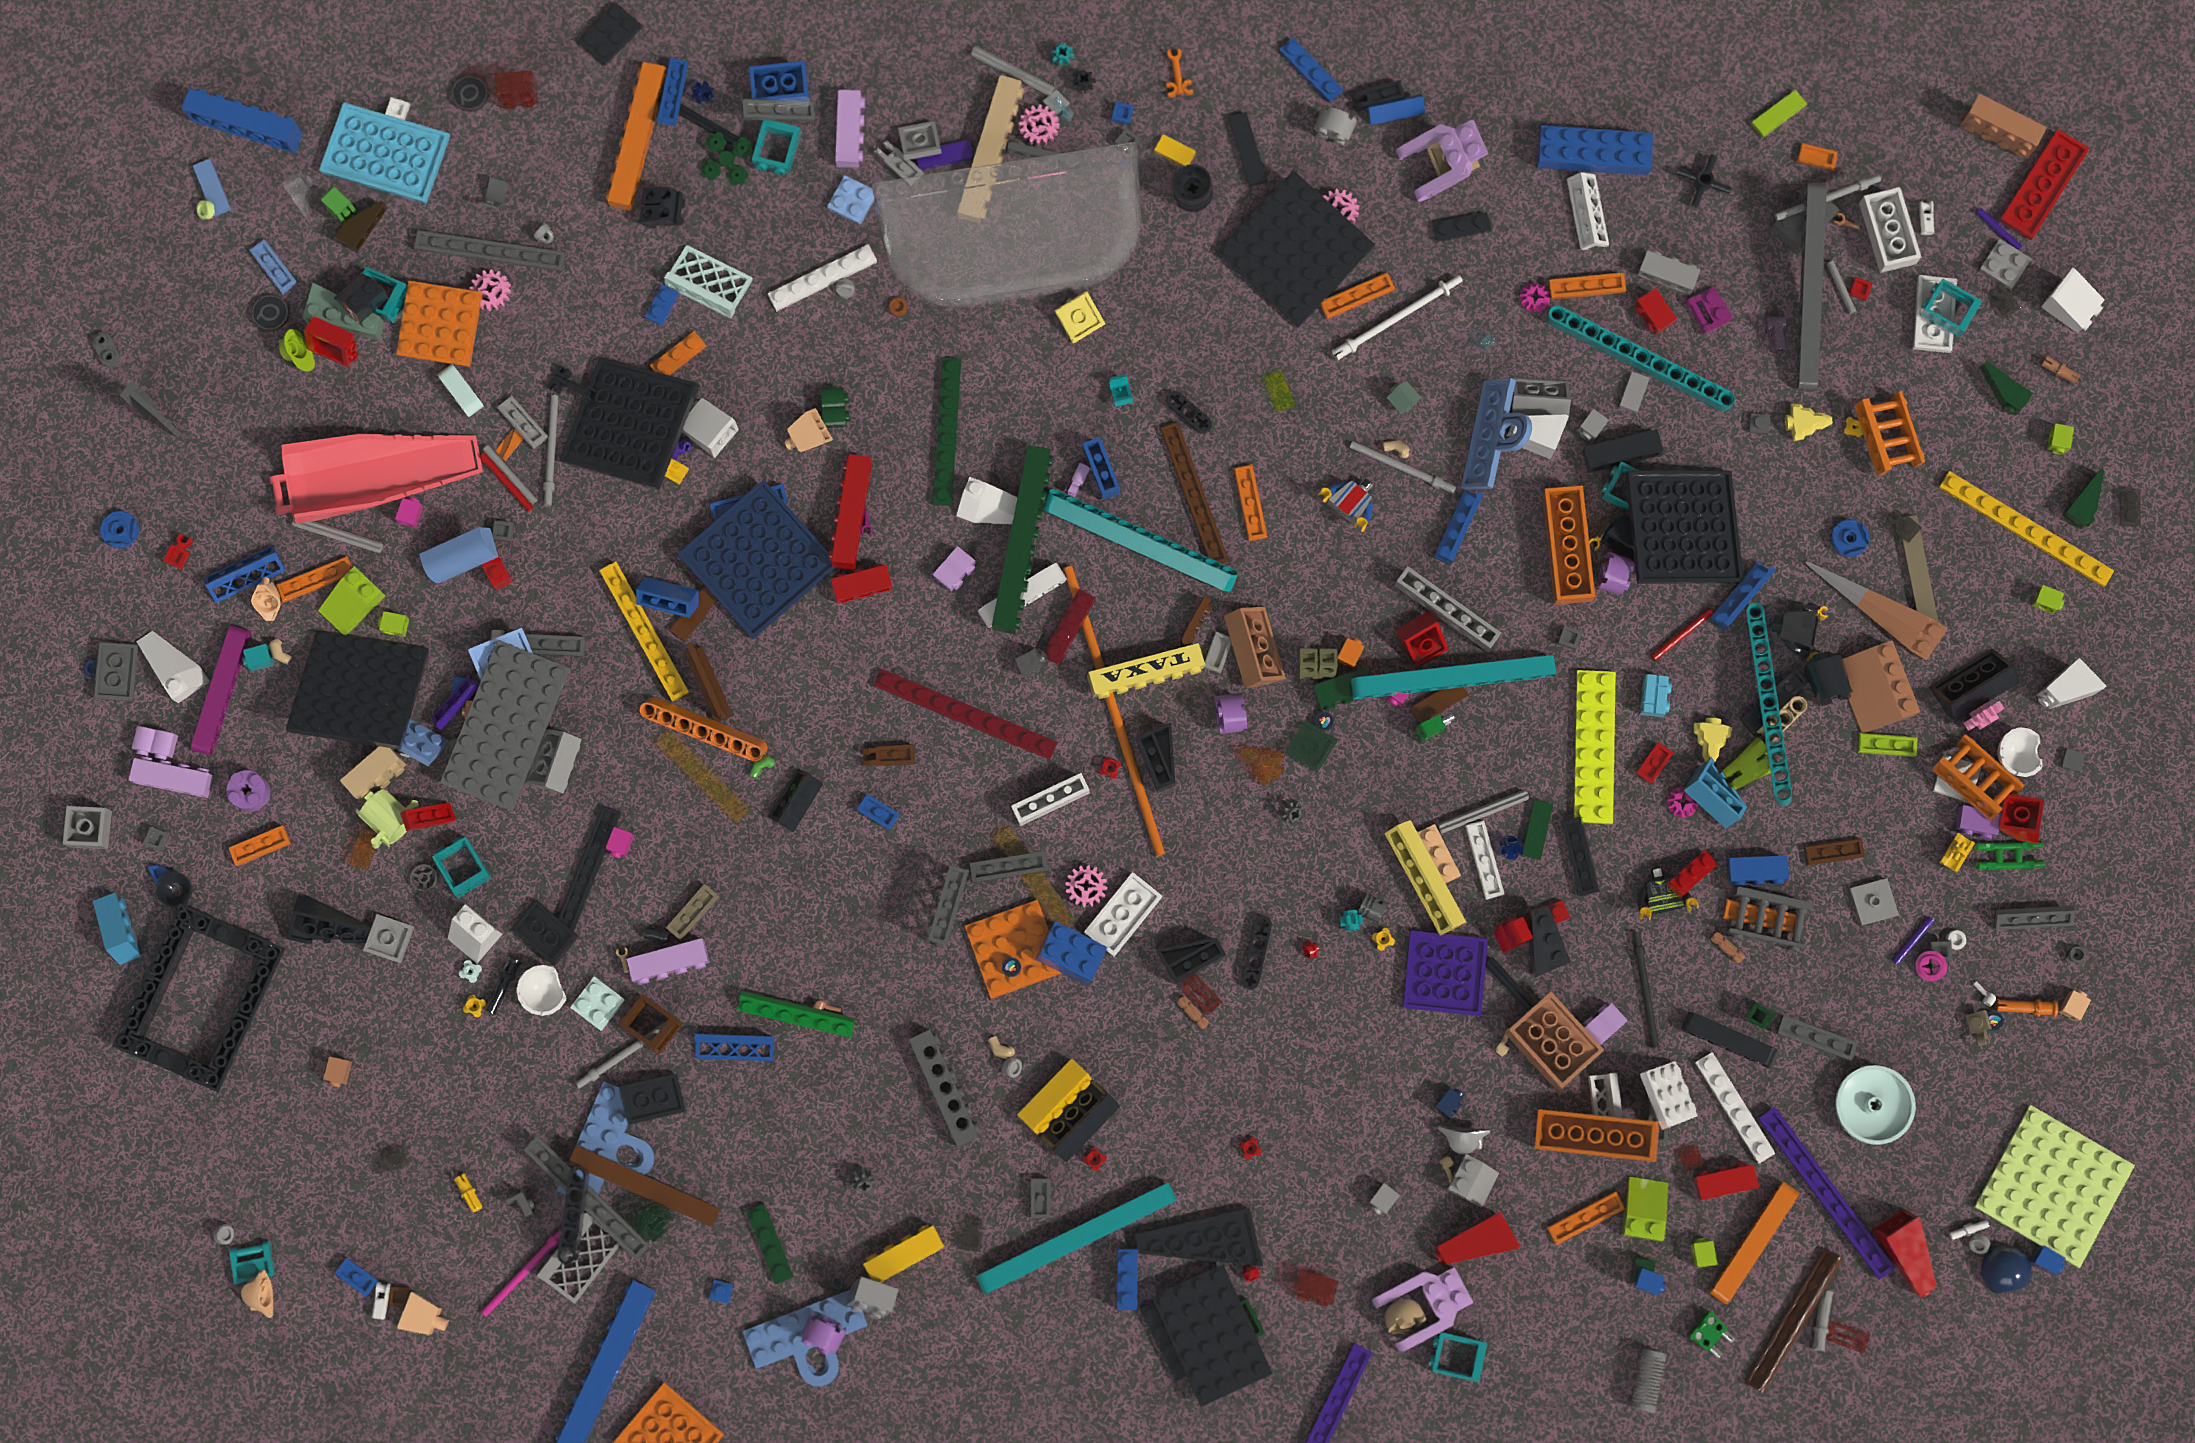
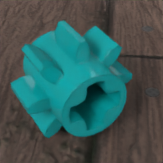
M1065 42L1063 45L1056 44V50H1051V55L1055 56L1053 63H1060V67H1062V64L1069 66V59H1074V54L1071 53L1073 47L1068 48Z
M1357 910L1344 911L1343 917L1339 918L1340 927H1345V931L1360 930L1359 925H1363L1362 914L1358 915Z

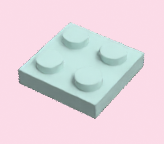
M593 977L570 1008L602 1031L625 1002V999L599 979Z

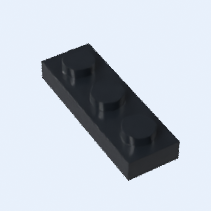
M1487 212L1432 224L1436 242L1491 232Z

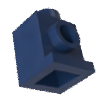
M1450 1088L1434 1108L1450 1120L1454 1116L1451 1112L1456 1113L1462 1106L1460 1101L1464 1094L1456 1088L1454 1090Z

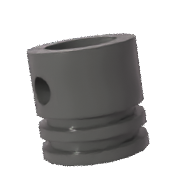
M1368 892L1358 913L1360 914L1361 912L1363 916L1367 915V918L1379 923L1389 902L1377 896L1375 898L1373 894L1369 895L1370 893Z

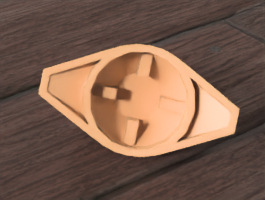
M262 578L261 583L257 585L252 595L251 602L265 621H274L280 608V595L269 578Z
M261 1270L257 1277L250 1279L244 1285L241 1296L251 1310L260 1311L266 1317L271 1318L273 1316L272 1285L265 1270Z

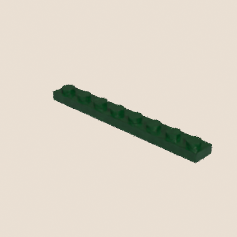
M942 358L933 506L952 507L962 362L961 359Z

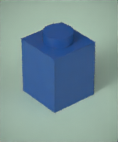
M2044 1245L2039 1246L2031 1263L2050 1275H2057V1273L2060 1274L2065 1266V1263H2063L2065 1257Z
M1639 1268L1633 1287L1658 1296L1659 1293L1664 1291L1666 1282H1664L1665 1277Z

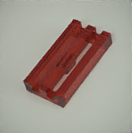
M1196 974L1181 987L1207 1015H1210L1222 1003L1216 994ZM1194 980H1196L1209 993V995L1216 1001L1215 1004H1213L1193 983ZM1189 985L1205 1000V1002L1211 1007L1210 1009H1208L1187 988Z
M1831 1321L1826 1340L1864 1354L1870 1335ZM1837 1327L1864 1337V1340L1862 1341L1837 1332L1834 1328ZM1832 1335H1836L1844 1339L1853 1341L1855 1343L1861 1344L1862 1347L1859 1348L1851 1344L1842 1342L1840 1340L1832 1338Z

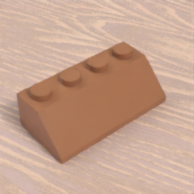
M1265 607L1240 608L1225 615L1226 626L1244 687H1259L1286 679Z

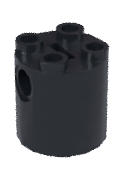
M1828 651L1814 655L1804 666L1810 687L1814 693L1815 703L1825 706L1832 704V700L1836 698L1840 699V701L1851 698L1853 690L1849 684L1842 655Z

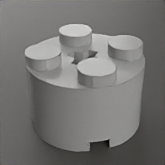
M1323 106L1314 130L1317 132V137L1324 140L1329 137L1334 139L1335 144L1344 146L1345 143L1349 142L1357 120L1354 117L1352 120L1349 119V114L1333 107H1329L1326 110V107Z

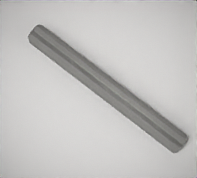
M977 46L973 48L971 52L972 57L1022 81V83L1047 96L1054 92V86Z
M294 520L292 521L295 527L367 550L381 553L383 549L381 542L312 521L295 524Z
M1526 790L1519 791L1438 824L1441 833H1445L1529 799V795Z

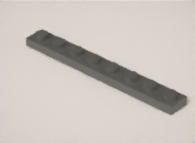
M420 230L417 231L414 249L418 251L563 272L566 253L561 251Z
M537 1136L524 1151L566 1191L568 1174L572 1168L540 1136ZM575 1172V1179L581 1181L583 1178ZM588 1184L585 1211L637 1260L650 1247V1244ZM574 1190L572 1198L578 1201L581 1197L580 1192Z

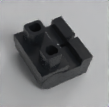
M671 187L643 188L641 204L644 206H641L639 223L648 228H656L657 225H683L684 218L681 216V209L685 207L686 201L683 199V192ZM648 194L651 195V201L647 199ZM646 212L649 213L648 219L645 217Z

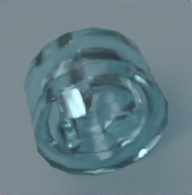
M1490 332L1479 343L1480 347L1484 346L1485 351L1497 339L1492 337Z

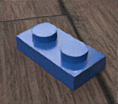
M661 285L645 318L663 326L679 292Z
M868 794L857 809L858 812L888 831L891 830L900 816L899 813Z
M346 1258L335 1272V1275L365 1297L369 1296L377 1282H379L377 1278L349 1258Z

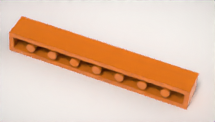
M643 62L642 68L639 67L637 79L639 80L637 85H634V99L628 107L630 115L629 119H626L624 123L625 134L620 139V154H617L615 158L616 170L611 174V189H608L606 193V200H608L610 207L632 211L659 106L658 100L662 94L667 74L665 66Z

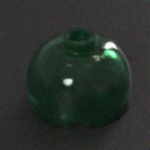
M649 1203L638 1209L635 1218V1228L646 1242L650 1243L649 1240L655 1242L669 1229L663 1228L670 1220L673 1222L674 1213L662 1203Z

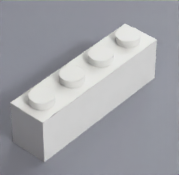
M1080 773L1011 807L1019 825L1022 826L1090 794V790Z

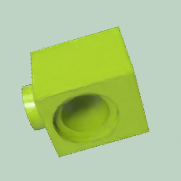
M2055 423L2050 428L2047 450H2052V453L2058 455L2068 452L2071 449L2074 427Z
M2042 585L2037 589L2032 606L2054 614L2061 610L2065 600L2062 599L2064 593Z
M383 611V615L378 620L379 630L384 634L405 637L409 618L406 615Z
M1707 1238L1695 1239L1696 1243L1691 1244L1694 1267L1717 1265L1714 1242L1708 1241Z

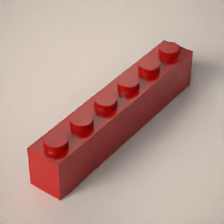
M849 454L848 461H844L843 472H846L845 478L841 479L840 489H843L842 496L838 497L837 506L840 507L839 514L836 513L835 515L837 529L832 533L834 548L829 551V560L832 562V567L851 570L856 568L872 469L871 457Z

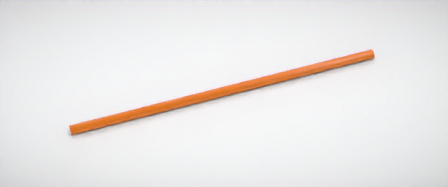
M1068 566L1064 568V573L1074 599L1080 588L1073 566ZM1087 615L1082 628L1095 669L1098 670L1105 668L1089 616ZM1110 693V696L1106 697L1105 700L1155 855L1158 857L1164 855L1165 851L1114 693Z

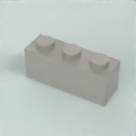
M1647 250L1637 276L1691 295L1700 269H1697L1695 265L1690 263H1681L1674 257L1667 258L1662 256L1658 251Z

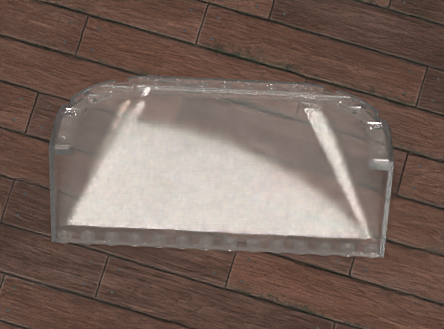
M1136 142L872 183L882 245L889 268L899 283L911 294L930 304L947 308L973 307L1079 290L1097 285L1113 276L1129 260L1138 243L1142 226Z

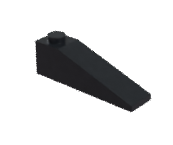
M297 896L287 939L305 944H312L313 940H323L324 943H331L333 939H340L343 943H366L371 926L317 900Z

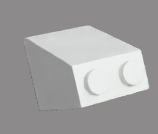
M2072 268L2041 307L2076 333H2079L2082 329L2086 331L2091 325L2092 321L2090 319L2093 315L2097 316L2103 307L2100 305L2104 299L2076 269Z
M701 398L693 403L682 433L715 458L739 429L733 418Z
M1566 414L1528 416L1532 422V433L1528 442L1522 448L1551 459L1569 416ZM1511 425L1507 436H1513L1517 431V426Z
M2078 658L2045 686L2037 696L2042 706L2051 709L2093 696L2103 690L2106 685Z
M465 904L452 919L448 940L477 964L501 937L502 933Z

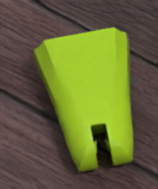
M1756 737L1722 771L1726 776L1724 780L1734 776L1733 774L1738 776V778H1735L1728 784L1730 789L1733 787L1737 790L1770 774L1766 745L1760 738ZM1775 757L1772 758L1773 761L1778 762Z

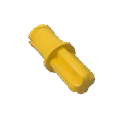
M466 1174L456 1177L454 1181L462 1193L461 1197L465 1198L472 1212L479 1211L482 1205L475 1194L476 1189L472 1188Z

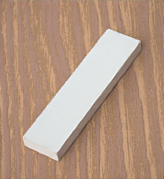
M1484 820L1465 825L1485 900L1505 895Z

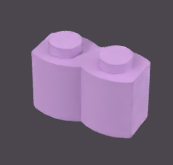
M957 546L939 566L933 576L948 590H957L963 584V577L966 574L969 576L976 568L974 566L976 562Z
M137 726L132 749L137 750L136 754L148 756V753L155 754L154 758L166 760L167 757L173 758L178 735Z
M1605 1003L1597 1010L1599 1013L1597 1017L1593 1019L1591 1016L1583 1023L1584 1028L1599 1045L1628 1021L1613 1003L1609 1006Z

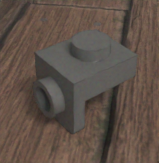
M519 1191L508 1195L509 1199L505 1201L506 1205H511L518 1201L525 1217L536 1214L534 1211L536 1208L535 1203L531 1197H527L525 1192L519 1193Z

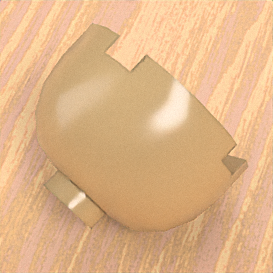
M1403 1297L1393 1300V1304L1388 1307L1385 1313V1323L1389 1333L1392 1332V1334L1410 1331L1408 1327L1417 1324V1327H1419L1426 1320L1420 1305L1414 1300L1403 1299Z

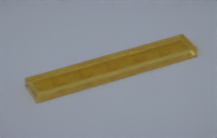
M670 730L656 743L737 824L751 811Z
M1010 826L994 836L995 841L1007 857L1029 854ZM1042 872L1020 875L1053 923L1057 921L1068 927L1076 921Z

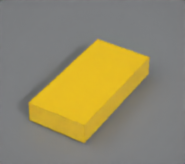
M1164 134L1154 149L1155 153L1181 166L1189 165L1196 153L1195 150Z

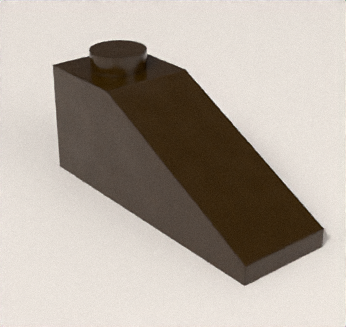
M380 201L346 220L343 225L336 229L334 237L339 243L357 253L387 211V205L385 202Z

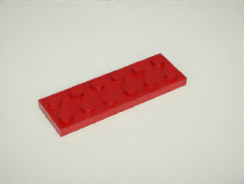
M2058 129L1999 221L2032 240L2090 148Z

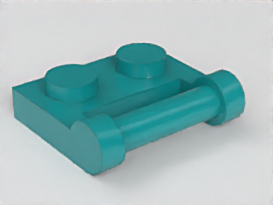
M265 1241L260 1245L241 1249L231 1248L229 1250L234 1284L248 1282L250 1279L257 1277L261 1270H265L268 1277L275 1276L270 1241ZM264 1252V1258L239 1262L238 1260L241 1256Z

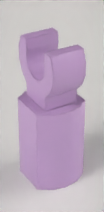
M1079 463L1071 480L1072 484L1068 490V495L1075 498L1079 487L1083 486L1090 472V467Z

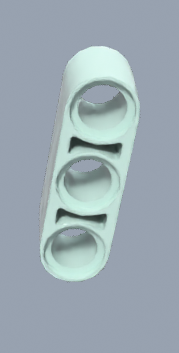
M453 364L437 374L468 417L484 407Z

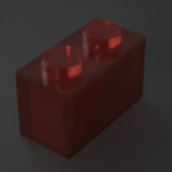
M1300 1270L1294 1294H1297V1299L1308 1301L1309 1298L1317 1300L1316 1304L1327 1307L1328 1304H1333L1339 1281Z

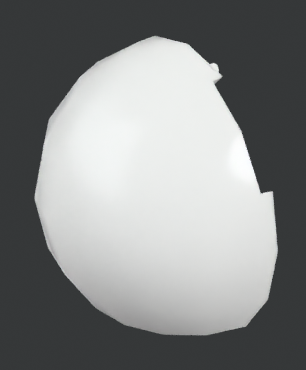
M2022 727L2009 731L2002 737L1997 750L2001 765L2012 775L2022 777L2035 775L2042 769V759L2038 757L2037 748L2040 744L2039 735L2031 729Z
M546 965L534 966L527 970L519 980L517 987L518 1000L523 1008L532 1014L541 1016L552 1014L559 1010L566 1001L565 993L554 967Z

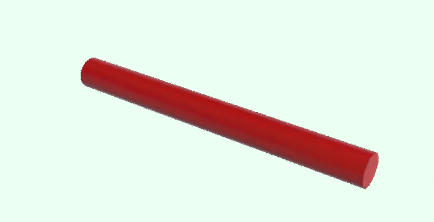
M485 452L482 453L479 458L521 505L530 512L534 508L533 505Z
M1710 608L1705 610L1651 655L1654 661L1658 660L1713 615V611Z

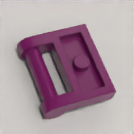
M1715 287L1685 301L1687 307L1691 308L1700 324V330L1703 335L1733 320ZM1698 302H1701L1712 322L1711 324H1708L1697 305Z

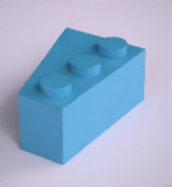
M1711 757L1696 769L1684 791L1727 829L1741 819L1747 806L1733 787L1730 789L1724 780L1726 776L1723 772H1718L1713 764L1715 761Z
M112 893L94 900L93 904L105 950L119 965L141 957L142 955L131 927L130 918L125 911L127 906L124 899L119 898L116 893Z

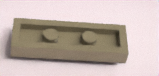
M704 884L666 928L682 941L720 897Z

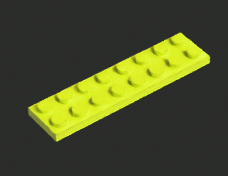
M1576 671L1574 818L1582 817L1583 823L1613 824L1616 672Z

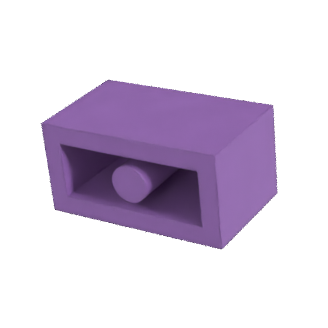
M1963 805L1958 810L1955 830L1961 831L1962 835L1972 836V834H1978L1982 839L1991 840L1992 837L1997 836L1999 833L2002 812L1992 821H1989L1975 807Z

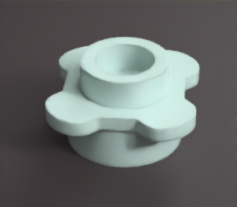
M470 960L464 962V968L459 972V976L469 979L471 983L477 981L482 967L474 965Z

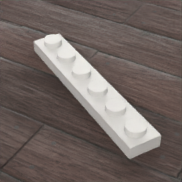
M868 244L768 293V296L776 311H779L877 263V260Z
M1713 1052L1695 1062L1757 1164L1774 1155V1150Z

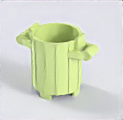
M380 787V791L377 793L369 792L364 797L366 802L360 811L356 809V813L377 833V836L371 839L372 847L377 849L382 843L390 847L389 844L396 842L407 832L400 813L404 810L419 808L418 801L413 800L405 808L387 790Z

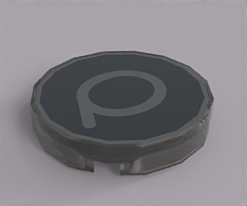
M473 75L459 78L452 87V100L461 111L476 112L481 110L488 101L489 90L485 82L479 77Z
M269 294L256 300L252 306L251 315L252 320L261 330L275 332L287 324L290 311L289 306L281 297Z

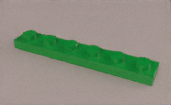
M742 991L740 994L738 1011L849 1038L852 1036L855 1018L745 991Z

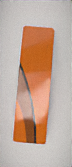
M513 428L495 451L506 461L524 438Z

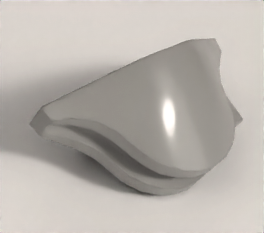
M1438 1126V1130L1447 1137L1450 1147L1459 1154H1469L1475 1149H1482L1483 1137L1490 1133V1129Z

